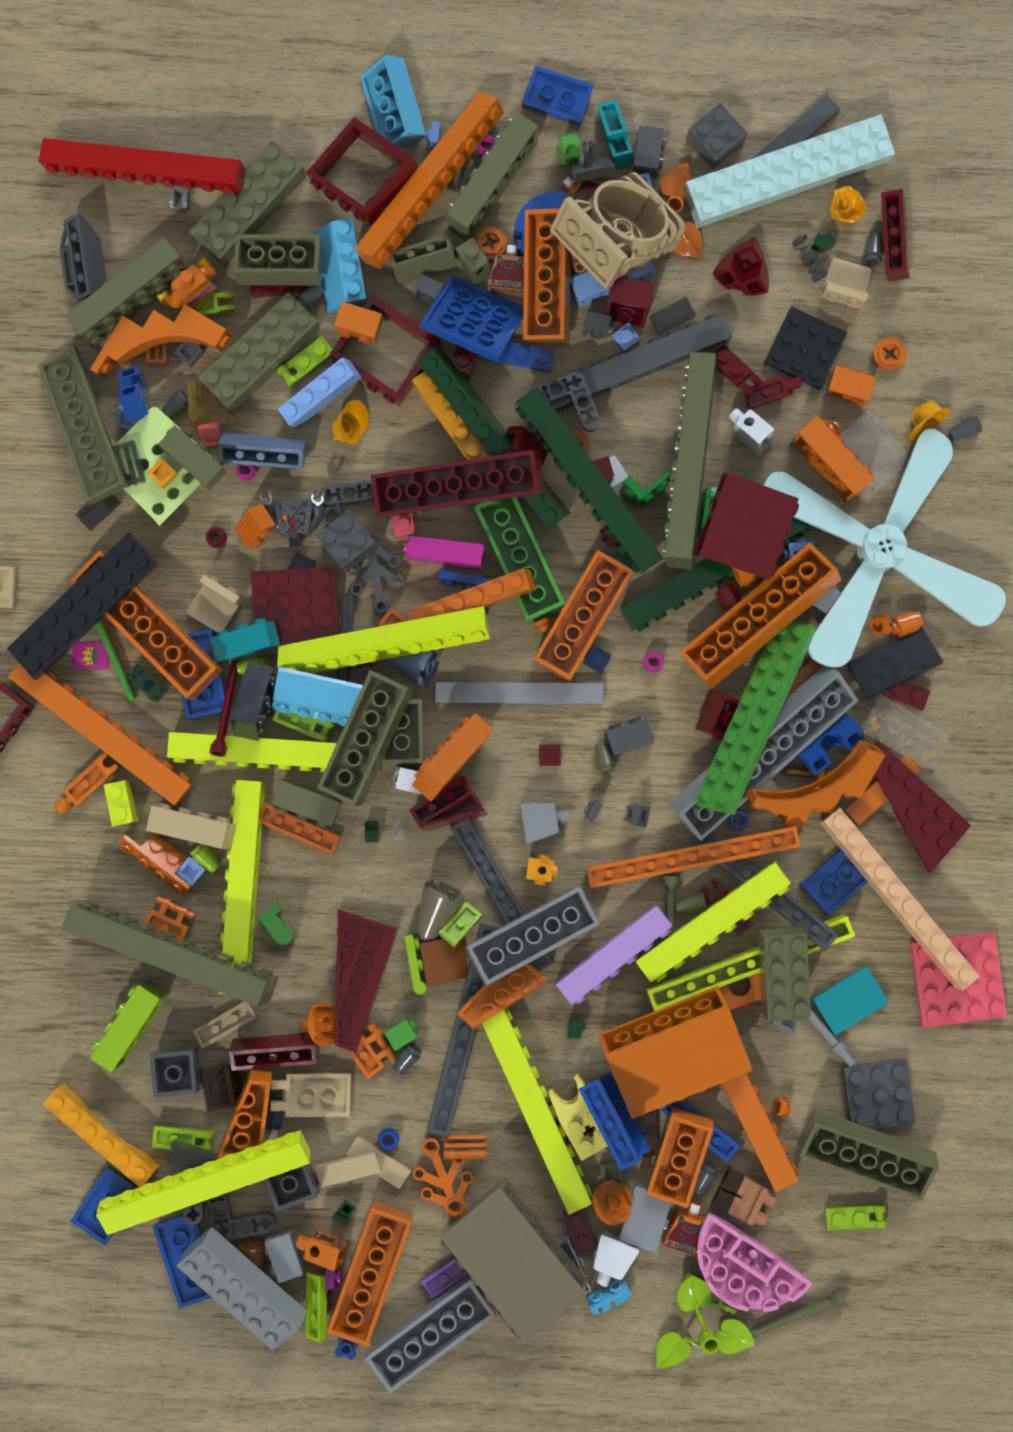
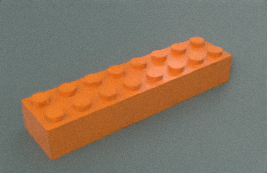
M808 543L776 570L775 575L770 580H764L681 650L680 654L710 689H713L839 583L841 578L838 569L811 543Z
M99 550L70 581L75 584L106 553ZM139 584L105 615L186 699L195 700L223 671Z

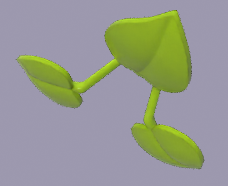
M694 1275L688 1276L679 1285L676 1297L679 1307L684 1312H690L695 1309L702 1327L698 1334L699 1342L688 1337L681 1338L677 1332L663 1334L656 1344L657 1368H668L685 1361L691 1353L689 1343L697 1346L698 1349H703L707 1354H714L718 1349L724 1354H735L746 1348L754 1347V1339L746 1325L738 1319L724 1320L720 1325V1331H716L715 1334L711 1329H707L699 1308L706 1307L710 1303L712 1291L705 1280Z

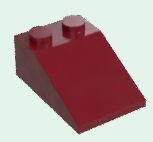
M710 690L695 729L722 741L740 700L725 693Z

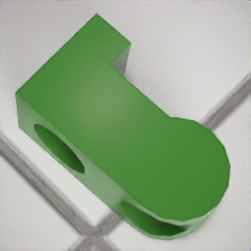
M576 132L559 136L557 150L561 166L568 165L567 163L580 161V144Z
M277 903L261 914L259 919L278 944L286 945L294 939L295 933L293 928L286 925L279 915L283 909Z

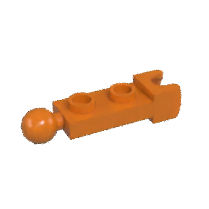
M105 752L102 753L63 790L67 797L56 800L54 803L56 812L59 814L68 813L71 809V803L80 806L110 777H113L122 766L113 764L111 767H108L107 761L111 756Z

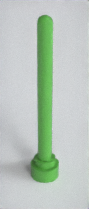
M103 617L96 624V628L128 700L134 701L136 695L104 625Z

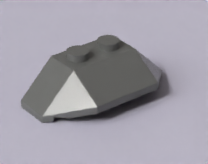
M77 213L64 220L63 226L65 228L61 236L60 255L65 289L76 301L80 302L99 289L106 280L101 240L83 215Z

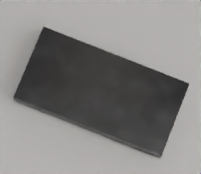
M921 627L916 632L902 636L849 661L847 667L868 700L942 665L943 660L923 627Z

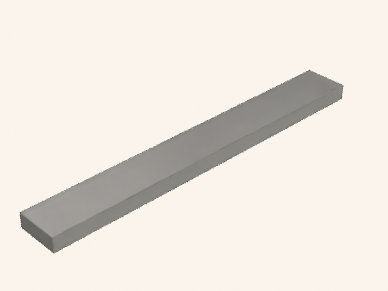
M436 682L435 703L603 704V683Z

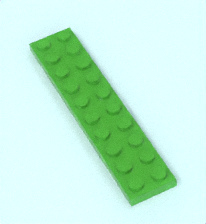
M791 622L765 644L694 803L698 807L735 815L813 635L816 632L814 625Z

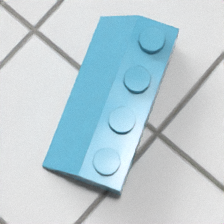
M389 55L383 56L363 73L360 79L376 132L400 149L414 146L427 135L404 58Z
M353 219L331 221L313 232L314 235H320L323 246L322 285L325 291L324 296L328 314L338 312L341 301L361 308L367 302L360 256L355 250L357 239Z
M279 667L273 694V709L280 713L297 714L303 718L311 717L322 722L339 723L345 727L363 685Z

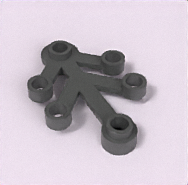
M370 535L378 548L355 565L357 566L356 572L348 571L352 576L358 575L360 566L367 557L369 558L370 565L358 582L351 585L350 590L355 596L362 595L363 588L372 577L376 601L373 603V609L376 614L383 616L390 609V604L384 599L380 575L390 581L396 589H401L405 581L402 576L394 575L378 563L377 555L388 561L390 567L398 568L401 565V559L399 556L391 555L381 548L379 538L375 535ZM393 558L399 560L397 565L391 564ZM401 579L402 584L397 586L394 584V581ZM355 586L361 587L359 593H354L353 589ZM379 603L385 604L383 610L377 608Z

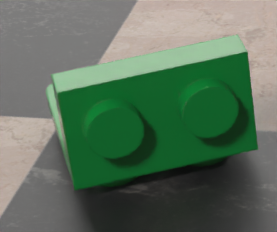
M670 470L667 471L645 491L630 475L622 484L620 489L622 491L621 495L628 503L632 502L636 508L640 505L644 507L653 499L652 497L656 491L661 493L668 487V484L671 482L672 472Z

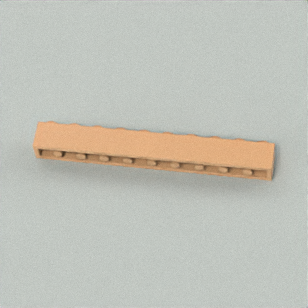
M841 808L835 809L819 822L956 989L964 990L980 977Z

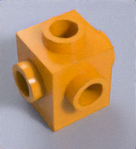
M537 854V858L528 857L526 879L534 880V884L547 885V882H552V878H556L558 865H554V860H550L549 855ZM544 866L546 868V871L544 873H539V867Z

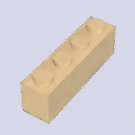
M160 803V806H151L146 831L220 849H231L237 824L229 823V818L217 816V819L210 818L211 814L198 812V815L191 814V809L179 807V811L173 810V805Z

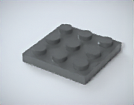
M907 1059L852 1065L851 1067L842 1066L849 1121L871 1129L916 1124Z

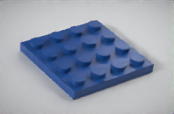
M452 275L423 318L420 328L498 363L523 320L524 307Z

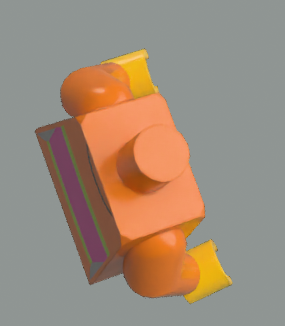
M203 256L198 263L182 271L171 283V295L167 289L160 295H157L162 305L183 308L186 304L192 309L198 306L217 289V286L211 281L216 276L212 263Z

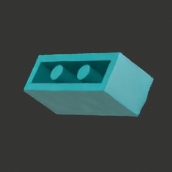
M265 618L254 620V625L247 626V624L235 626V630L229 632V629L216 632L217 636L210 638L215 661L226 662L280 646L274 621H266Z

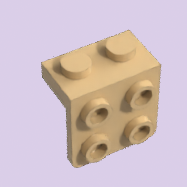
M834 258L830 264L821 298L845 304L851 308L861 309L867 300L868 293H866L872 270L865 266Z
M203 575L199 581L203 585L187 609V614L215 632L225 630L243 602V599L238 596L240 592L233 587L228 586L226 589L220 585L222 582L220 579L213 575L210 577Z

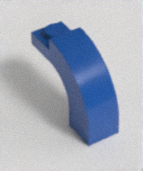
M548 192L538 195L527 202L520 210L514 225V238L518 239L517 250L521 252V257H524L525 210L558 209L565 199V192Z

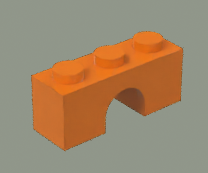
M760 972L746 977L747 987L740 994L731 993L728 984L719 987L731 1013L732 1009L737 1007L745 1009L752 1006L751 1002L757 1000L761 1002Z

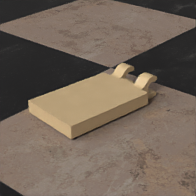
M351 1072L286 1073V1079L271 1078V1089H283V1100H271L270 1111H285V1117H350Z

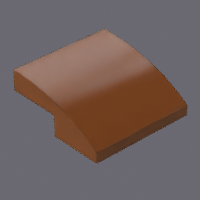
M443 938L420 942L427 985L466 978L468 965L463 939L455 948Z

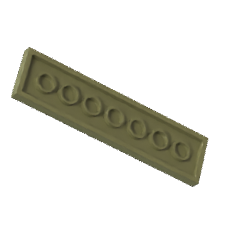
M72 346L38 364L86 502L93 505L127 487L128 485L78 349Z

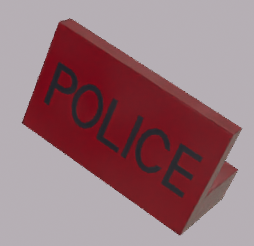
M509 426L506 435L513 439L510 449L514 452L539 450L542 466L547 456V453L540 444L542 441L523 426Z

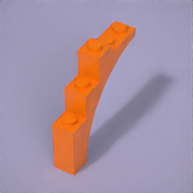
M859 740L851 753L839 766L811 784L784 791H762L749 788L745 795L754 808L762 810V808L767 809L772 814L779 816L784 826L788 828L796 826L802 830L813 810L818 813L826 812L831 814L842 794L848 798L854 796L861 799L885 755L877 746Z

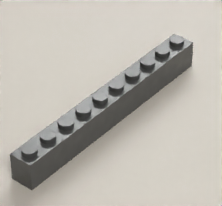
M712 314L706 317L703 322L698 324L697 322H692L685 326L686 329L681 331L677 329L672 330L664 338L659 339L655 337L644 346H633L628 349L627 353L622 355L620 353L613 354L607 361H596L590 365V368L582 370V368L576 369L571 373L578 372L584 376L590 394L594 398L686 359H690V352L705 353L730 342L732 334L724 315L716 316V314ZM573 378L572 383L566 385V381H563L565 385V391L568 392V386L571 385L579 387V383L581 381H577L575 378ZM553 385L550 388V392L553 395H559L562 392V388L559 385ZM544 388L543 395H546V399H549V397L547 396L546 388ZM570 396L552 402L550 405L557 413L572 407L573 403ZM580 397L577 400V404L587 401L588 399L586 397Z

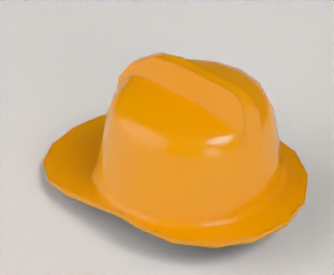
M354 399L344 406L341 413L332 421L333 440L347 442L351 445H355L360 441L369 424V412L364 403Z
M933 400L915 408L912 413L914 429L910 433L908 441L916 440L923 431L932 429L942 423L950 415V409H942Z

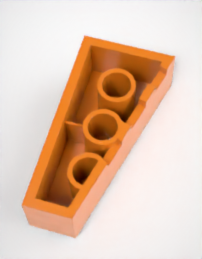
M250 1070L219 1146L217 1159L223 1158L228 1154L243 1151L247 1147L263 1144L272 1071Z

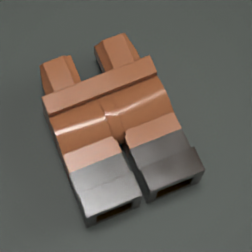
M728 1166L720 1182L721 1186H718L711 1201L712 1207L750 1225L755 1223L765 1226L769 1215L761 1211L760 1208L763 1203L773 1207L777 1200L776 1195L769 1191L766 1185Z

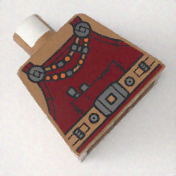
M507 245L505 255L495 256L488 281L489 292L524 297V257L517 256V246Z

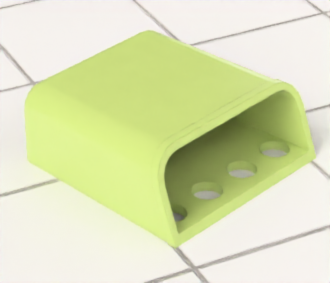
M152 407L148 411V415L140 419L113 447L128 485L123 489L160 526L201 483L158 445L174 426L179 427L157 407ZM161 458L179 474L164 489L147 474Z

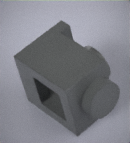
M421 273L412 291L413 299L417 300L418 297H421V301L431 305L443 290L444 284Z
M587 311L582 337L586 338V334L595 339L611 336L614 324L610 323L611 316Z

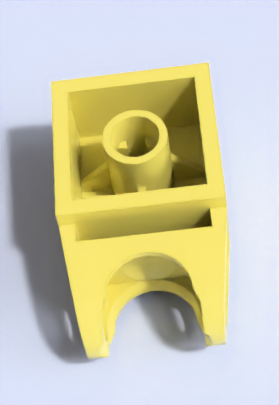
M576 1074L573 1076L578 1088L575 1098L563 1100L553 1089H550L548 1093L561 1126L579 1158L583 1161L608 1145L579 1091V1088L585 1086L586 1083ZM587 1125H590V1128L594 1126L592 1132H585V1127Z

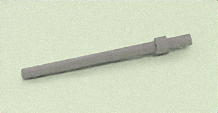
M810 1009L811 1018H808L809 1021L832 1046V1051L839 1055L849 1067L854 1065L856 1061L846 1051V1046L841 1040L838 1041Z

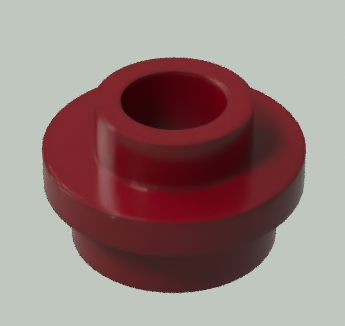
M213 527L208 530L206 541L211 547L220 548L225 545L227 534L222 528ZM215 535H220L219 541L213 540Z

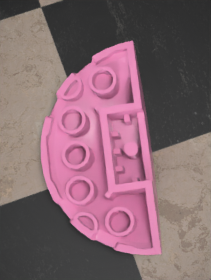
M708 1213L704 1219L698 1235L697 1260L699 1268L708 1287L726 1304L747 1312L749 1309H760L763 1312L774 1311L788 1301L794 1302L799 1299L813 1284L776 1253L731 1223L711 1213Z

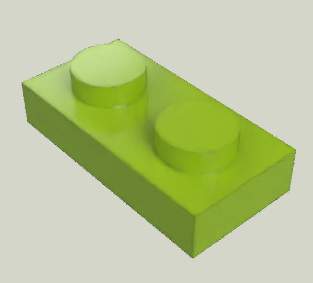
M465 902L439 931L438 935L455 948L481 919L482 914L468 902Z

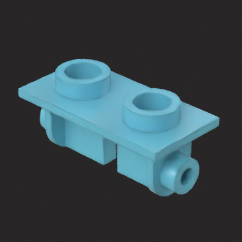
M623 1277L622 1280L614 1281L607 1287L587 1295L586 1299L591 1312L594 1315L597 1313L600 1315L612 1308L610 1302L614 1301L617 1306L630 1300L629 1297L632 1296V1293Z

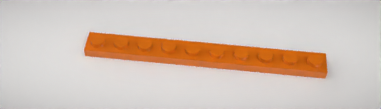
M794 826L586 868L590 888L593 889L801 848L797 827Z

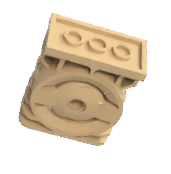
M632 172L618 180L607 181L601 184L588 202L580 199L574 201L571 197L564 199L550 231L607 290L612 287L617 278L628 272L643 269L651 259L655 260L674 251L684 235L685 224L682 218L639 174Z

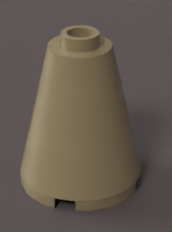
M427 879L423 885L416 929L419 937L426 941L437 938L439 931L450 920L465 897L464 894L460 896L461 891L454 886L440 881L439 885L434 884L433 879Z

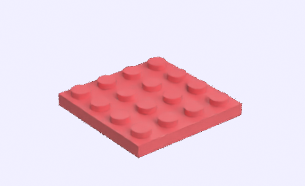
M995 932L947 937L980 976L964 990H958L951 984L917 941L909 942L921 1027L926 1028L1007 1017Z

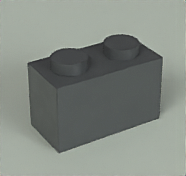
M639 125L632 172L637 174L649 173L651 177H656L658 170H662L664 157H660L661 150H665L667 138L663 137L664 129Z
M641 717L628 720L629 724L621 726V723L608 726L609 731H606L605 734L613 756L654 743L647 719L641 720Z

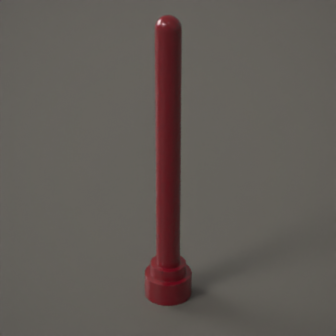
M237 659L231 661L217 737L211 743L209 750L211 755L225 757L228 747L226 746L225 736L238 674L237 662L239 661Z

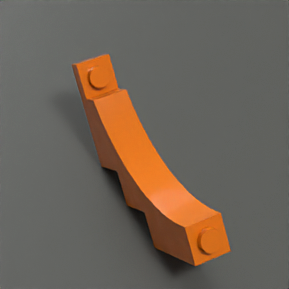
M186 304L174 322L153 310L143 328L122 315L90 370L106 378L112 372L115 361L125 367L141 353L163 344L175 342L202 344L222 353L229 346L232 334Z

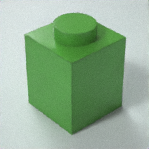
M406 1017L387 1028L384 1033L394 1051L415 1040L418 1037L417 1032L419 1028L414 1020L410 1021Z

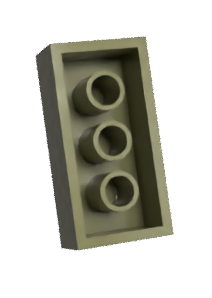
M236 234L233 272L238 285L321 286L323 246L320 235Z
M801 927L758 930L763 1016L768 1022L811 1018L807 933Z

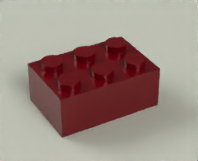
M626 275L617 278L609 290L605 315L611 316V322L629 323L631 326L644 328L655 284L650 283L647 279H629Z

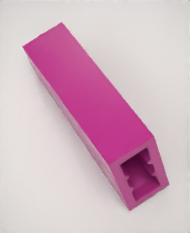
M410 536L409 541H405L403 553L407 554L408 560L481 572L485 547L482 544Z

